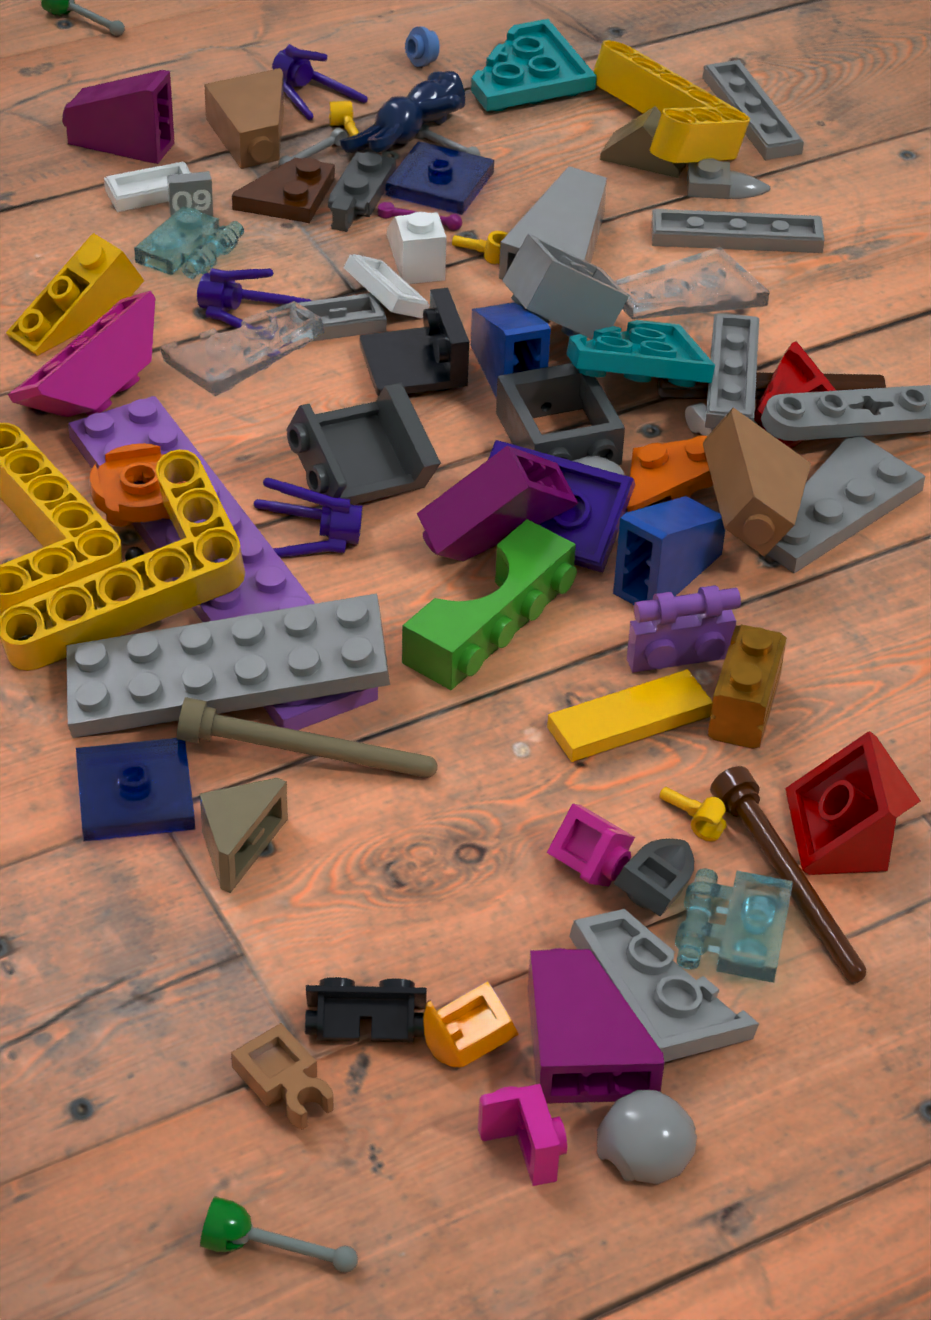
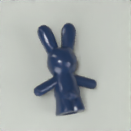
M454 71L433 72L427 77L426 81L416 84L407 97H391L379 109L375 123L358 134L340 140L342 150L347 153H356L370 147L373 152L383 153L393 144L400 146L413 140L424 123L433 121L438 125L444 123L447 120L448 113L458 111L465 106V91L459 75Z

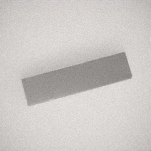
M740 60L704 66L703 79L717 98L749 116L750 122L745 135L764 160L802 154L804 141Z
M673 209L652 210V246L823 253L824 233L821 216Z
M714 314L710 360L715 364L712 383H708L705 428H715L733 407L754 422L759 318L755 316Z

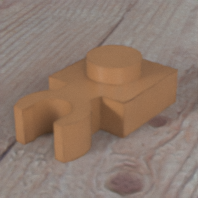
M282 1023L231 1052L232 1068L267 1107L282 1098L286 1102L287 1118L296 1128L303 1130L308 1126L307 1110L302 1105L306 1102L318 1103L327 1114L334 1110L331 1087L325 1081L316 1078L317 1061Z

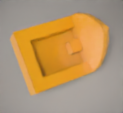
M488 981L437 1011L431 1000L427 1001L425 1005L423 1027L426 1044L434 1058L452 1067H464L519 1035L511 1018Z

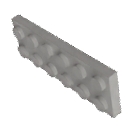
M377 593L66 645L68 727L72 738L178 721L185 697L207 701V707L216 708V714L390 685Z

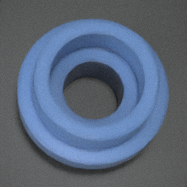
M414 27L410 31L405 41V52L414 66L425 67L429 63L434 62L439 55V39L434 31L428 30L426 27Z

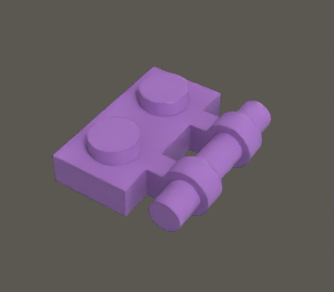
M716 585L700 587L698 593L673 596L672 592L654 594L652 600L635 602L634 615L636 620L630 621L627 661L632 673L725 659L736 626V619L731 609H738L741 606L739 590L737 588L719 590Z

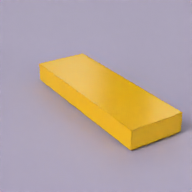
M686 669L548 714L547 728L569 760L574 762L710 717L712 700L691 672Z

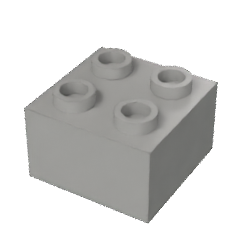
M530 234L526 235L502 280L513 293L511 299L547 323L551 320L562 325L561 331L569 337L581 334L593 339L594 330L614 325L629 298L602 268Z

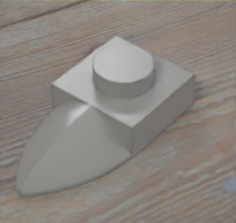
M707 158L699 162L688 163V197L743 199L770 191V186L757 178L741 172L731 171L730 162H720L716 159Z

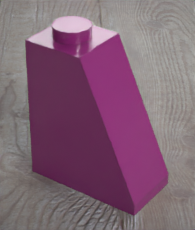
M159 70L82 88L71 102L65 105L63 110L62 122L67 130L68 144L158 164L175 144L170 71Z
M507 445L420 510L417 515L425 530L423 531L424 541L430 550L436 555L464 562L496 546L526 519L539 525L570 510L578 502L557 463Z
M563 948L530 950L528 998L536 1084L541 1085L546 1103L615 1102L636 1090H656L661 1092L665 1064L663 1053L591 950H567Z

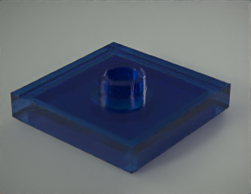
M418 141L387 180L386 195L463 215L494 173L495 160Z
M170 738L76 748L83 841L196 830L185 741Z

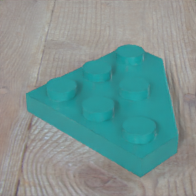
M549 19L513 25L509 29L507 40L504 44L498 43L487 57L485 68L482 71L477 70L471 77V92L486 111H502L511 106L526 103L537 104L546 99L576 96L581 92L596 90L597 75Z
M635 320L628 322L627 331L621 332L622 328L610 326L594 330L592 340L587 341V336L581 334L569 337L566 355L581 374L587 376L605 377L607 372L622 373L625 378L637 382H650L651 377L668 378L670 383L683 387H694L696 382L712 383L715 364L685 329L678 324Z

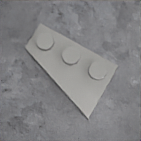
M625 909L574 920L569 935L577 949L591 950L662 1051L664 1062L754 1038L759 1023L744 1010L735 1014L717 998L719 989L704 976L695 980L673 961L675 951Z

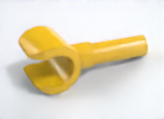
M330 101V126H344L350 137L358 134L359 131L353 120L352 102Z
M492 231L489 233L487 241L454 235L452 245L484 253V259L487 262L498 264L500 263V243L508 233Z
M664 787L661 790L660 799L693 816L690 825L695 835L710 842L719 839L727 826L726 821L722 818L726 809L721 799L708 797L701 803L668 787Z

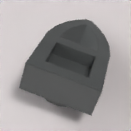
M681 839L651 841L644 845L623 867L613 884L625 891L630 900L636 905L650 909L661 917L681 894L694 872V857L689 843Z

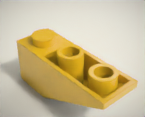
M92 233L8 329L6 334L38 356L85 331L121 299L132 296L145 280L122 250Z

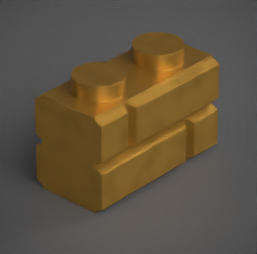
M743 624L735 626L713 695L708 736L712 740L751 749L760 748L781 677L787 637L782 633Z

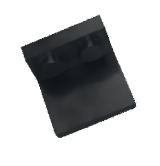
M448 288L430 290V308L423 310L424 327L360 336V348L377 396L380 395L385 386L401 382L407 394L433 390L443 391L450 388L468 386L469 339Z

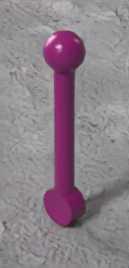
M382 202L378 205V216L381 218L410 215L417 212L395 208L394 204L390 202ZM451 214L448 217L439 215L442 225H446L450 230L457 231L462 227L463 221L459 215Z

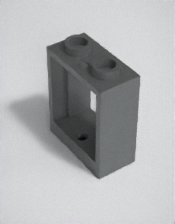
M573 363L498 376L496 414L513 445L571 461L587 456H599L622 465L625 426L596 377L581 374ZM583 409L592 426L542 435L533 418Z

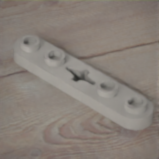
M931 385L779 394L772 396L767 401L761 416V422L768 433L776 438L788 441L931 431Z

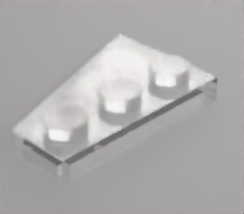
M721 247L615 280L618 286L629 296L622 310L632 320L768 306L770 293Z
M294 301L243 318L241 327L232 331L218 333L213 328L199 333V342L178 348L176 342L160 346V350L165 363L214 396H218L223 392L231 390L236 384L253 374L267 369L272 363L289 353L303 348L308 342L324 334L325 330L320 316Z

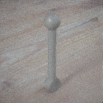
M422 124L420 131L415 136L418 139H430L464 155L468 162L474 163L480 159V151L477 147L471 146L467 148L430 131L429 126L426 124Z
M336 128L332 131L329 138L293 156H282L279 159L278 165L281 166L295 157L301 159L308 158L333 144L341 146L340 140L347 138V132L341 128Z

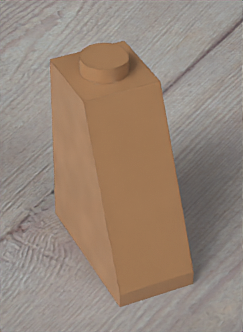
M278 68L204 84L206 120L239 167L243 169L278 161L280 159L284 113L283 71Z
M733 407L704 439L703 447L724 528L765 557L795 525L811 463Z

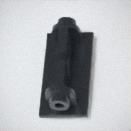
M330 977L321 979L319 985H306L308 1007H318V1009L306 1010L305 1035H317V1041H359L360 1019H372L371 1041L413 1043L414 1037H425L423 1013L414 1012V1009H425L427 988L415 987V983L411 980L385 979L379 982V987L355 986V981L348 978Z

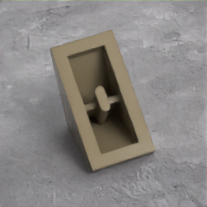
M656 106L615 131L600 155V160L676 178L679 177L686 163L665 161L650 152L649 149L662 114Z
M272 778L200 794L202 833L222 890L229 893L233 891L288 820L287 781Z

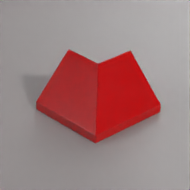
M870 731L785 788L802 871L808 875L888 871L896 819L921 802V800L880 740Z

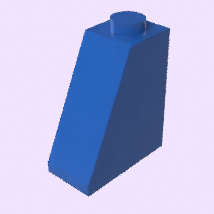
M516 302L472 309L471 348L496 399L498 376L545 368L549 365L551 334L549 324Z
M687 496L626 512L620 517L613 594L633 605L638 601L652 600L653 595L657 593L672 592L673 596L679 594L722 555L725 528L721 514Z

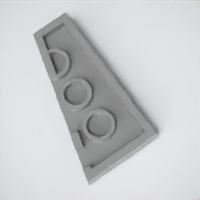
M864 436L847 437L806 482L795 525L767 555L791 572L796 573L923 491L925 475Z

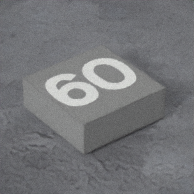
M210 171L167 175L171 220L213 216Z

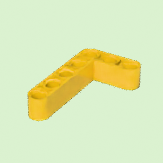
M611 40L602 42L593 71L597 75L596 85L641 113H645L654 106L662 113L649 149L653 155L673 163L699 162L707 158L718 161L734 160L737 158L750 122L749 116L632 47Z
M0 423V498L43 546L41 549L0 565L1 616L6 609L13 605L122 563L121 539L118 534L28 436L14 424Z
M181 449L170 451L160 458L156 466L163 504L180 540L6 609L0 616V640L7 659L12 666L25 671L39 669L66 658V645L119 637L227 594L241 585L245 577V568L239 538L200 459L194 453ZM187 481L185 483L176 484L178 482ZM202 519H205V520H206V521L201 522V523H194V522L197 521V520H202ZM220 558H225V559H227V560H225V561H223V562H219V563L213 562L214 560L220 559ZM178 577L175 581L164 582L168 578ZM131 596L124 601H115L120 597ZM76 615H81V616H82V617H80V618L77 619V620L66 621L67 619H69V618L72 617V616H76ZM24 635H33L32 637L26 640H18Z

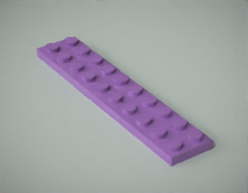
M156 396L135 400L130 404L101 413H94L88 417L68 423L70 439L91 468H93L95 463L97 469L100 465L106 462L105 454L111 450L125 445L140 443L160 446L161 454L178 449L188 450L200 459L239 538L245 568L244 581L238 588L192 607L202 622L315 604ZM136 481L134 484H144V481ZM162 518L150 522L132 523L151 551L180 540L171 519ZM205 519L197 520V521H195L194 523H201V522H204V521H206V520H205ZM220 558V559L214 560L213 562L219 563V562H223V561H225V560H227V559H225V558ZM172 577L171 579L175 581L178 577ZM378 687L263 707L277 726L300 730L378 700Z

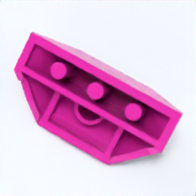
M147 291L117 302L108 312L17 388L13 389L8 394L11 401L63 417L86 413L89 416L94 413H101L112 404L110 397L116 392H122L136 384L140 379L138 373L152 361L155 297L153 293Z

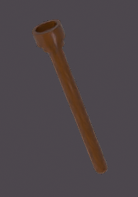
M736 766L719 774L711 784L710 791L713 797L723 801L726 812L741 818L844 977L852 983L862 981L866 976L864 963L759 807L760 797L758 794L760 788L749 770L743 766Z

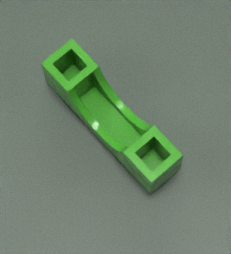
M526 519L497 544L495 583L500 588L490 595L470 601H449L438 598L430 601L402 625V663L449 690L454 689L467 676L476 674L483 662L498 648L506 647L520 628L529 620H536L543 612L545 606L559 593L564 594L570 589L577 574V569L574 567L576 544Z

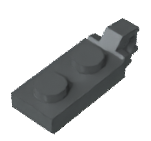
M374 152L355 153L329 195L328 208L333 212L331 229L347 232L357 215L371 216L395 175L396 159L383 157Z

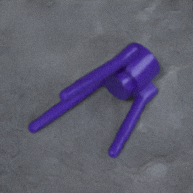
M289 44L286 46V49L281 50L275 56L272 70L280 68L283 71L284 92L306 119L312 120L314 117L313 113L291 86H305L311 79L362 103L368 101L366 95L313 70L309 60L325 62L328 59L326 54L298 49Z
M212 268L210 273L203 274L197 289V302L200 308L206 309V318L221 320L269 344H273L276 340L273 335L227 312L231 309L236 310L242 299L288 306L292 303L311 300L295 296L242 289L240 283L235 282V280L272 277L273 270L270 268L231 271Z
M265 478L263 480V485L267 488L323 506L322 509L261 499L254 501V507L257 509L321 520L319 535L329 536L327 541L274 548V551L280 558L321 552L345 553L346 543L359 544L363 506L351 505L350 499L334 498L272 478Z

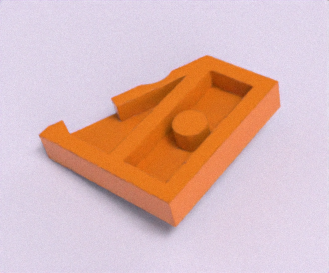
M702 435L688 440L662 444L651 443L643 447L633 448L630 477L634 478L635 487L627 506L628 512L644 508L669 496L670 500L685 496L690 497L697 490L713 486L703 447L704 439L707 436Z

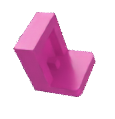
M572 803L546 853L581 873L580 878L587 883L609 887L611 882L616 880L623 867L630 861L631 852L629 848L635 837L582 805Z
M536 1084L520 1088L513 1086L504 1087L493 1093L482 1095L479 1098L478 1131L481 1140L489 1141L517 1135L532 1186L557 1182L559 1155L567 1154V1138L561 1118H551L541 1085Z

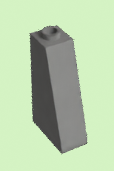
M568 166L501 241L499 279H504L527 234L533 235L591 263L604 216L607 178Z

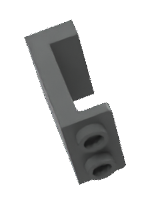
M402 382L385 386L376 402L314 414L310 404L300 405L286 429L289 446L294 453L298 454L306 471L309 489L334 498L350 499L351 505L425 488L441 464Z

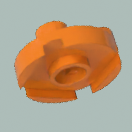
M146 443L121 446L106 453V462L100 465L98 469L96 463L91 469L90 487L92 500L99 510L106 513V519L110 524L124 527L133 522H150L162 518L170 519L163 504L156 474L157 462L164 455L161 454L160 446ZM144 481V484H134V482ZM187 481L178 482L176 484L185 483Z

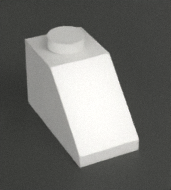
M414 212L410 215L395 216L387 227V238L399 276L408 284L445 281L446 234L438 212Z

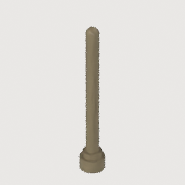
M185 697L180 712L176 738L181 741L199 744L200 739L210 741L212 736L426 778L433 776L438 767L436 760L426 755L216 714L217 709L207 707V701Z

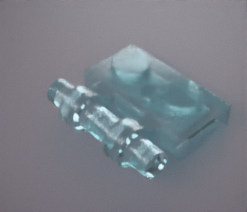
M182 206L134 248L135 262L169 275H173L182 267L184 275L189 279H194L199 274L208 273L217 264V258L221 254H229L236 248L238 239L244 234V228L237 221H232L227 226L219 227V218L202 213L197 209Z
M706 868L698 870L694 882L688 885L686 889L684 907L687 910L685 921L679 924L675 937V945L679 949L676 959L678 965L685 969H696L700 964L701 955L709 951L719 953L717 972L774 983L793 881L737 870L734 886L730 887L717 884L718 875L713 870ZM716 912L727 914L725 926L709 923L710 916Z

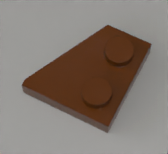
M295 157L233 192L232 210L310 223L335 179V164L320 162L314 158L301 159Z

